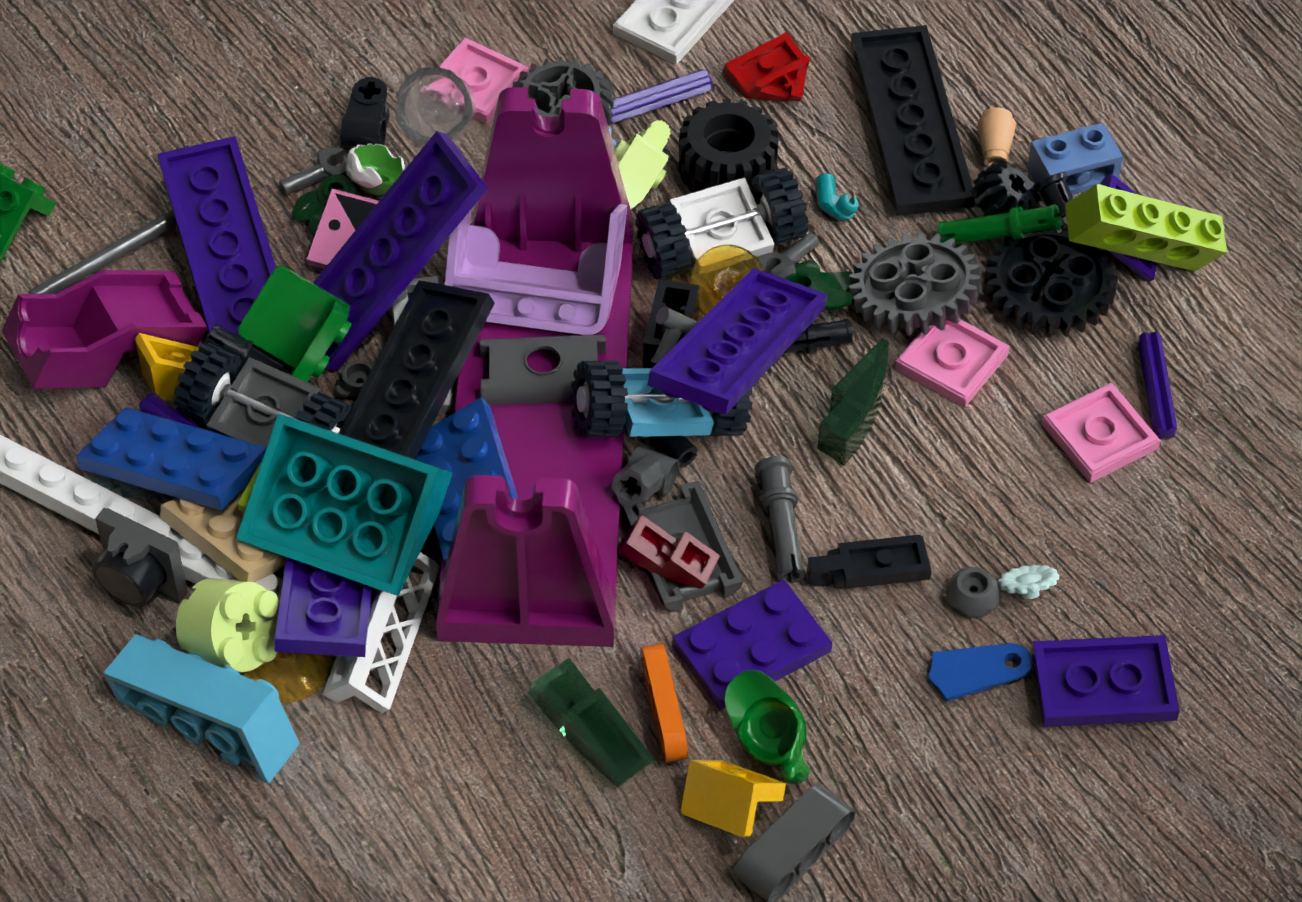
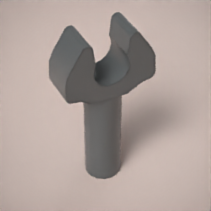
M328 147L319 150L318 162L315 166L279 181L283 193L288 195L331 175L340 174L347 176L346 162L341 163L344 161L343 148Z
M808 233L781 254L767 253L759 256L755 267L758 270L785 279L787 276L796 273L795 263L819 245V240L815 234Z

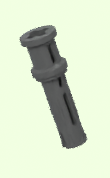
M768 457L759 461L754 468L755 476L760 480L762 495L759 499L760 507L769 517L778 580L784 579L787 582V573H789L790 583L801 581L806 573L803 568L794 516L798 495L791 486L790 474L793 471V466L790 459L786 457Z

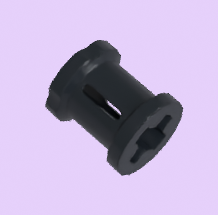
M1066 171L1049 176L1033 185L1035 192H1040L1046 207L1054 204L1058 206L1060 213L1054 214V217L1061 216V219L1066 217L1065 204L1074 199L1066 183L1068 178Z

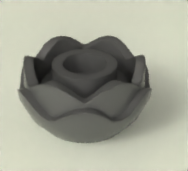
M963 568L952 575L946 585V598L949 606L964 617H984L991 610L996 609L1000 601L998 582L991 573L982 568Z

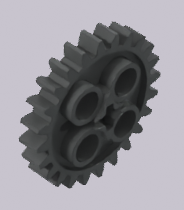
M924 232L918 235L917 240H911L908 234H903L902 242L899 243L892 238H887V247L884 248L877 244L873 245L874 255L862 253V263H854V273L849 274V290L854 296L855 312L862 313L864 322L874 320L875 329L877 330L888 324L890 334H894L901 327L905 328L907 336L913 333L914 328H920L922 333L926 335L928 334L929 326L935 325L942 331L944 330L945 320L957 324L959 323L958 313L969 315L971 313L970 304H978V293H982L981 267L976 262V255L968 254L966 245L956 248L954 238L941 243L940 234H936L931 240L925 239Z

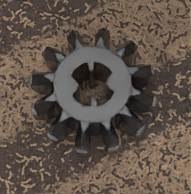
M1004 160L985 167L977 175L978 177L974 180L975 186L970 191L972 196L977 199L974 206L980 208L984 212V216L1008 213L1010 209L1015 207H1022L1023 210L1038 208L1037 203L1041 197L1033 188V185L1036 183L1030 181L1027 177L1028 172L1023 173L1019 170L1016 163L1009 165Z

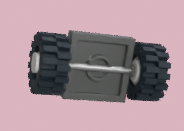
M211 343L202 344L199 346L198 351L194 350L192 352L191 361L186 360L183 366L185 368L184 374H179L177 379L180 385L175 387L174 394L178 396L174 399V405L177 406L176 410L206 424L211 432L264 447L268 445L278 414L339 433L352 408L351 405L324 394L321 388L250 357L244 365L240 356Z

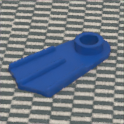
M1015 643L938 651L932 653V665L928 680L940 691L946 701H951L1025 677L1032 669L1033 659L1027 648ZM1008 660H1015L1020 665L1010 668L1004 663Z

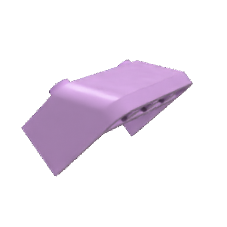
M619 204L610 214L607 243L591 244L582 252L578 272L500 262V243L498 237L492 230L486 227L470 225V210L449 236L445 285L489 293L495 304L486 322L580 335L596 334L606 325L610 316L621 267L627 205Z

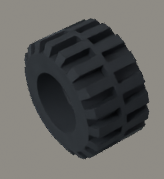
M722 99V103L711 101L706 103L705 108L700 106L692 111V116L687 115L684 119L683 127L680 128L679 172H681L683 183L689 184V190L694 193L745 178L751 191V185H753L751 180L754 176L777 170L779 138L777 126L773 125V119L769 114L762 115L760 107L756 105L749 107L748 102L742 100L734 103L731 102V99Z

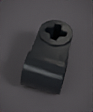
M366 77L354 84L347 112L341 124V148L352 149L356 148L357 145H367L369 143L372 145L385 144L390 109L386 103L387 87L382 80L375 77Z

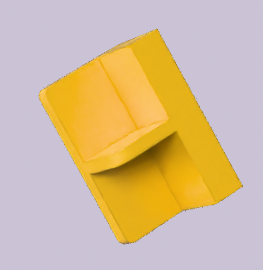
M690 760L681 813L737 836L750 837L757 802L783 801L786 783L723 760Z

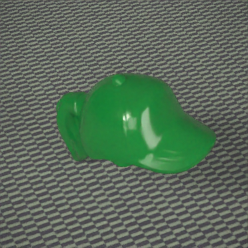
M746 670L737 674L727 686L724 701L728 716L741 745L755 761L781 767L778 773L781 775V779L788 784L804 782L808 779L810 768L805 764L802 757V749L805 744L807 731L806 721L800 709L791 697L765 673L757 670Z

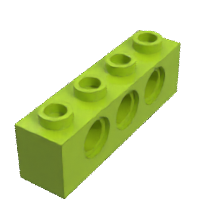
M1095 184L1065 204L1068 235L1071 242L1194 272L1227 253L1223 218L1220 215Z

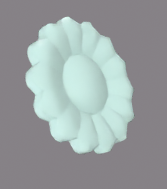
M1034 564L1010 569L1009 572L1001 575L998 583L1001 590H1007L1008 593L1022 594L1024 599H1034L1040 595V590H1047L1050 586L1056 585L1057 580L1060 578L1056 569L1050 568L1047 565L1040 566Z

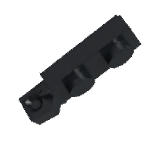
M920 534L838 543L837 549L827 551L826 556L808 557L806 572L809 586H830L833 584L834 588L848 589L930 580L932 570L923 535L921 536Z

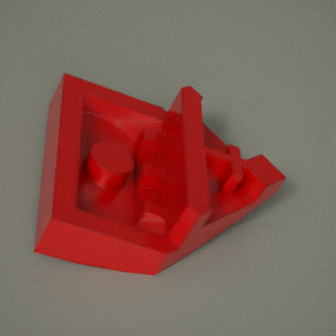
M786 32L725 63L722 72L744 98L801 102L810 57L802 53Z

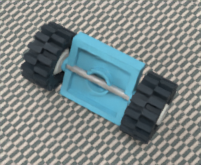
M581 361L577 364V369L573 373L575 381H572L571 388L574 390L573 395H571V403H573L574 408L571 410L572 417H575L573 424L575 429H578L577 434L582 436V438L618 437L619 433L623 431L622 424H625L630 437L740 436L748 428L746 422H750L751 415L748 410L752 409L753 402L749 401V395H752V387L725 415L707 411L701 405L682 398L669 397L661 390L647 386L649 372L652 368H622L621 365H618L619 362Z

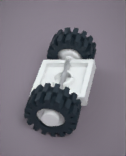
M785 167L754 176L751 180L753 184L751 185V191L745 178L670 199L666 203L638 210L636 212L637 219L635 220V225L638 228L636 232L641 242L639 244L640 249L644 252L643 258L645 263H648L650 273H653V277L658 281L659 279L663 280L689 272L693 262L697 274H701L771 253L776 245L805 237L807 235L806 232H808L806 223H809L808 216L805 214L807 208L806 204L802 202V197L804 196L802 191L798 190L799 183L796 178L793 179V173Z

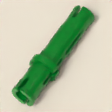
M1056 204L1023 210L1022 207H1015L1010 209L1008 213L939 222L938 234H945V238H941V243L954 238L956 244L1013 236L1015 239H1023L1029 233L1060 230L1061 216L1054 217V214L1060 213Z

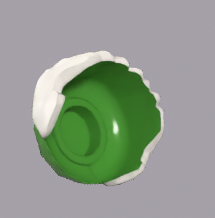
M381 144L357 145L356 148H352L346 158L347 176L361 190L370 195H385L405 170L403 158L401 156L394 157L389 149Z

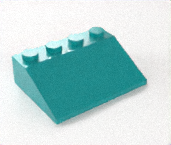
M278 414L236 539L398 596L440 513L453 472L292 417Z

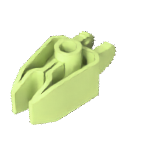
M662 120L653 121L640 134L636 133L627 142L620 139L614 146L630 209L639 204L650 189L654 190L666 174V170L663 167L668 161L669 156L662 152L670 138L671 129Z

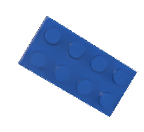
M482 397L431 427L416 456V460L453 472L440 513L434 523L442 555L446 562L465 481L468 478L478 475L503 476V480L506 481L509 489V496L514 499L519 498L491 407Z
M125 407L76 457L79 469L222 511L251 480L260 462L262 463L267 447Z

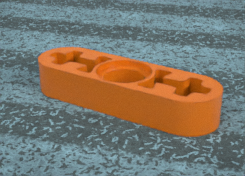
M663 643L642 646L640 648L642 669L663 760L667 763L688 759L685 729L665 646Z

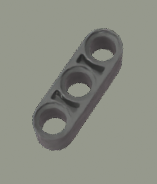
M819 782L814 784L742 854L734 867L733 875L766 902H776L844 835L855 819L856 810Z

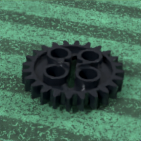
M1068 226L1061 233L1049 230L1047 232L1027 234L1023 239H1015L1011 236L1004 237L1003 245L995 244L993 255H988L984 275V283L987 284L985 294L987 297H993L991 306L993 309L1003 308V320L1013 316L1016 317L1015 328L1019 329L1027 323L1031 325L1030 332L1032 335L1039 328H1045L1048 337H1052L1054 329H1060L1062 334L1068 337L1070 327L1074 326L1079 332L1083 333L1086 321L1096 326L1099 315L1107 316L1109 305L1113 304L1118 281V276L1114 275L1116 265L1115 263L1108 262V251L1097 252L1098 248L1069 241ZM1060 264L1059 273H1056L1058 265Z

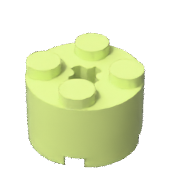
M209 578L194 585L192 588L196 590L190 598L182 600L176 617V636L182 650L197 654L206 662L221 668L226 665L238 672L254 670L264 662H270L276 657L278 652H275V633L279 599L273 591H268L263 586L253 582Z

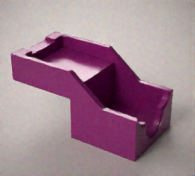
M102 270L56 294H18L1 331L33 389L107 387L124 351H137L135 337L139 333L197 347L207 329V325L200 313H196L181 289L182 283L175 271Z

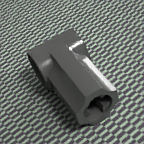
M641 445L637 446L631 454L627 466L614 476L611 489L616 493L618 502L625 506L633 507L638 502L646 501L654 493L666 496L676 480L679 460Z

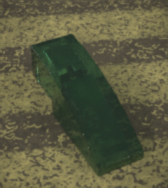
M883 338L832 388L830 414L819 424L817 449L843 466L860 448L871 430L880 409L885 388L889 342Z
M567 658L537 679L529 689V695L563 736L584 758L617 787L624 784L655 760L600 688L594 691L570 658Z

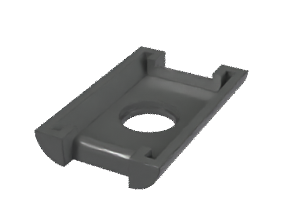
M605 334L480 339L481 358L489 357L490 379H481V397L490 406L571 403V395H573L574 391L571 388L572 381H575L573 376L574 370L577 369L579 362L598 361L597 353H606ZM546 349L557 353L560 357V363L552 371L537 372L529 367L527 358L534 351Z
M699 481L680 485V499L644 508L642 502H638L633 507L622 504L631 527L643 515L674 538L678 539L686 531L720 555L706 585L702 589L675 582L650 571L663 603L668 610H683V601L720 590L723 596L727 597L735 593L742 586L743 580Z

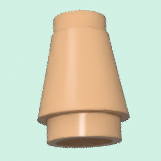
M998 107L989 108L981 114V118L977 122L984 164L987 167L1000 160L1008 163L1016 128V121L1009 110Z

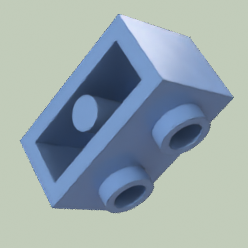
M1100 123L1031 141L1027 169L1035 183L1054 174L1066 171L1068 175L1066 183L1071 194H1076L1088 190L1095 184H1100L1107 175L1113 174L1119 179L1123 155L1105 124Z

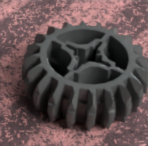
M560 57L558 62L551 63L545 58L543 66L531 63L529 72H520L518 81L513 82V87L528 88V99H535L538 114L547 117L559 116L562 100H570V89L591 90L600 96L608 126L610 125L612 120L611 108L614 107L610 82L605 80L602 71H594L591 63L580 66L577 58L570 63L564 62L562 57Z

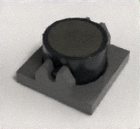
M103 508L95 518L103 552L92 565V573L96 581L114 598L132 607H143L153 602L159 594L180 603L188 593L177 541L109 508Z

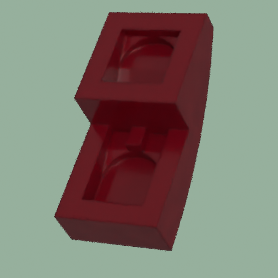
M643 515L633 523L618 551L635 563L660 576L700 589L706 585L720 557L719 554L685 531L676 539Z

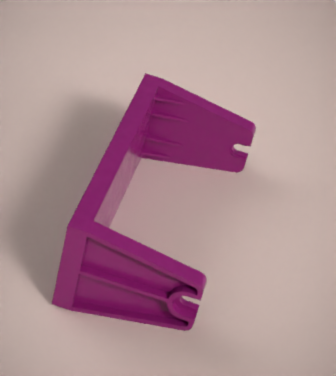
M506 88L498 96L481 179L489 189L475 204L472 225L486 227L496 234L500 243V262L578 272L582 252L591 244L607 243L610 214L619 204L627 205L621 267L610 316L602 330L593 334H605L606 353H597L598 361L619 362L618 365H621L622 368H627L634 220L600 96L591 90L570 89V100H562L559 116L547 117L538 114L535 99H528V88ZM485 322L458 374L455 412L481 397V379H490L489 357L481 358L480 339L575 336L580 334ZM546 349L534 351L527 358L529 367L537 372L552 371L560 363L558 354ZM573 403L490 406L519 499L509 496V489L506 481L503 480V476L478 475L470 477L465 481L446 562L444 561L443 555L441 560L436 615L437 640L444 642L614 647L621 503L618 502V497L611 487L614 476L623 468L625 424H622L623 431L619 433L618 437L582 438V436L577 434L578 429H575L573 424L575 420L571 413V410L574 408Z

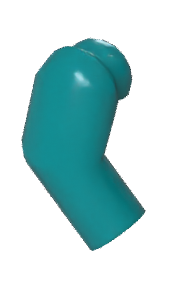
M823 173L817 176L816 192L819 209L839 221L852 219L859 207L857 199L853 196L849 200V194H843L841 197L836 194L835 177L832 174Z

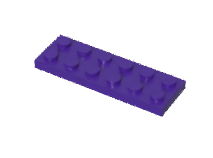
M439 131L433 134L313 282L350 305L347 321L352 324L339 345L332 342L325 355L330 357L326 365L327 369L339 370L489 189L447 134Z
M236 136L158 153V163L208 333L211 332L214 324L218 323L222 328L248 342V340L239 335V325L276 266ZM255 344L252 345L253 347H255V348L258 349V350L261 349L260 347L256 346Z
M753 268L650 370L647 386L661 390L669 397L682 398L701 405L707 411L726 415L822 313L826 307L828 294Z

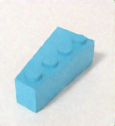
M135 634L103 672L119 702L164 727L171 720L173 726L186 739L197 745H200L204 739L209 741L218 750L222 751V759L235 766H238L242 760L251 764L256 769L254 772L255 777L268 784L300 744L278 698L279 692L272 684L262 679L255 681L242 676L235 669L226 665L221 668L206 662L197 654H186L175 650L160 639L152 641Z

